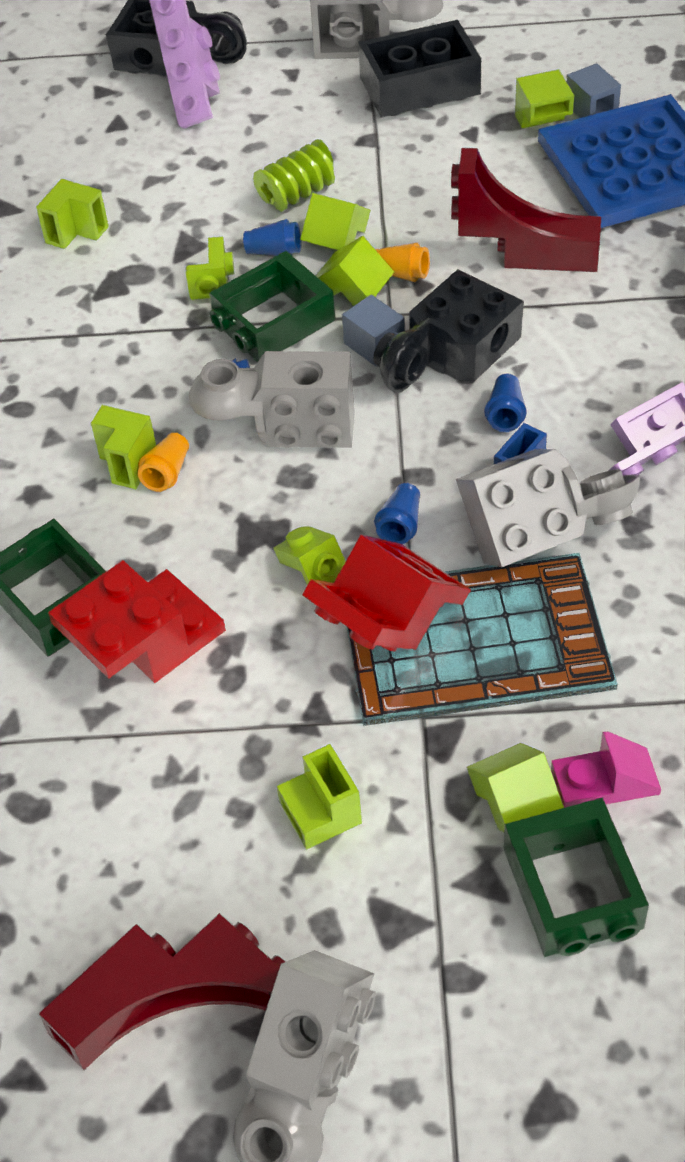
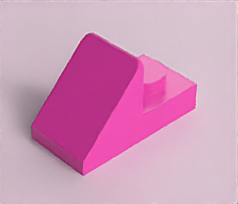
M608 731L602 732L600 751L555 759L551 762V773L564 808L602 797L605 804H612L661 794V787L647 747Z

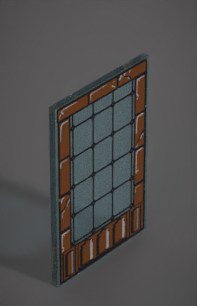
M580 553L517 561L504 567L487 565L445 571V573L470 588L471 591L463 605L445 602L443 607L439 608L416 650L397 648L395 652H392L377 645L373 650L366 648L350 638L351 629L346 626L357 687L355 694L359 699L363 726L617 690L618 684L610 660L611 655L606 646L589 587L590 582L586 577Z

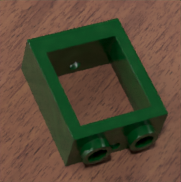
M287 251L209 292L212 308L209 315L215 328L219 332L224 331L234 340L237 348L242 353H248L257 362L265 351H283L336 320L333 290ZM281 292L298 305L258 329L242 316L245 312Z
M53 518L0 551V605L44 654L49 657L69 644L70 641L52 624L48 612L101 576L106 570ZM60 558L84 584L34 615L11 589Z
M603 797L505 824L504 852L544 957L558 953L562 956H572L584 951L590 944L607 939L613 942L625 941L634 937L640 930L645 928L649 904ZM599 842L623 899L555 918L533 860Z

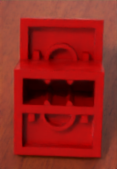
M360 535L334 583L310 579L302 596L317 605L314 612L318 616L336 625L341 622L351 629L349 636L358 644L372 650L377 645L395 652L397 648L416 650L439 608L443 607L445 602L463 605L471 589L403 544Z
M124 560L48 612L52 624L107 678H111L133 662L146 676L156 683L226 631L224 619L168 569H165L147 582Z

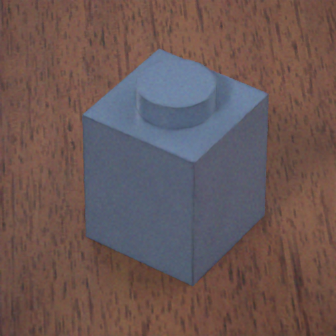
M595 63L567 74L566 82L574 94L573 113L579 118L619 108L621 84L599 64Z
M372 294L342 314L344 344L374 366H376L373 361L374 351L380 339L389 332L398 334L405 331V317Z

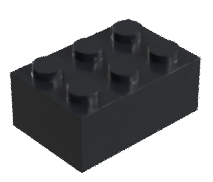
M458 19L358 42L360 79L380 117L396 116L403 112L430 108L437 104L464 100L467 97L481 94V56Z

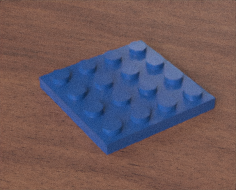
M671 94L538 129L539 144L589 216H601V228L685 205V111Z

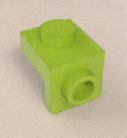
M223 236L208 238L207 264L186 266V279L190 299L210 298L209 292L228 283L229 275H235L233 252H225Z
M303 526L292 530L286 535L285 541L273 548L279 562L301 571L307 585L310 579L334 583L346 562L335 535L310 526Z

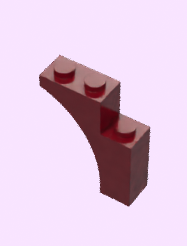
M478 148L461 149L460 164H452L451 189H458V196H452L451 220H458V236L498 238L497 252H505L504 268L582 272L598 271L601 216L571 215L532 204L511 192L495 178L482 160Z
M220 913L177 953L163 936L155 933L150 937L136 924L39 1013V1016L49 1036L85 1070L109 1047L134 1029L175 1011L205 1005L225 1004L248 1006L266 1011L280 966L285 961L277 955L270 959L258 948L259 942L245 925L237 922L233 926Z

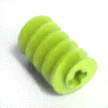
M316 139L311 144L301 147L299 151L291 152L288 154V157H282L276 163L268 164L264 167V170L259 169L254 172L253 182L255 189L263 201L273 204L277 210L282 212L287 209L288 203L295 205L299 202L300 197L306 199L311 196L312 191L319 192L322 190L323 184L330 186L334 183L335 175L332 154L322 140Z

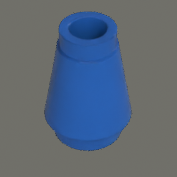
M284 219L250 231H244V249L247 254L254 253L277 256L284 251L291 255L293 253H300L302 240H300L301 232L297 222H289L288 219Z
M502 374L496 378L484 409V414L489 424L500 432H510L517 429L525 420L527 414L519 380L512 374Z
M410 483L399 484L376 514L374 523L376 533L380 539L405 544L416 535L420 491L416 486Z

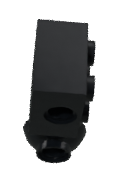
M127 0L106 33L114 70L127 71L133 74H157L167 77L150 0ZM186 1L189 17L201 26L206 27L211 36L212 47L209 49L212 60L223 64H230L242 59L247 50V37L241 20L233 13L227 11L209 14L197 13L194 2Z
M457 269L409 311V330L398 334L389 332L380 339L374 351V364L380 368L385 385L394 393L402 392L416 382L427 366L443 375L447 374L458 381L475 382L521 338L524 300Z

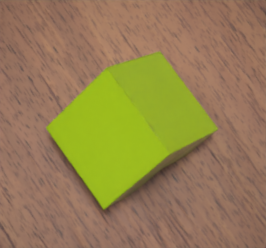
M559 69L516 78L515 117L522 129L564 120V116L573 114L574 94Z
M62 178L36 206L45 243L62 249H66L77 235L97 241L109 227L101 190Z
M312 193L300 240L339 250L355 240L357 231L365 233L371 210L354 203Z
M362 235L335 251L316 276L333 290L334 295L342 292L351 304L355 306L371 294L376 297L394 271Z
M101 405L91 422L99 458L107 461L112 484L137 489L140 484L138 478L139 460L156 446L151 418L148 415Z
M518 743L467 766L476 795L488 801L497 829L503 833L506 823L564 808L545 753L538 749Z
M331 744L302 756L304 773L277 786L279 802L306 850L362 824L359 790Z

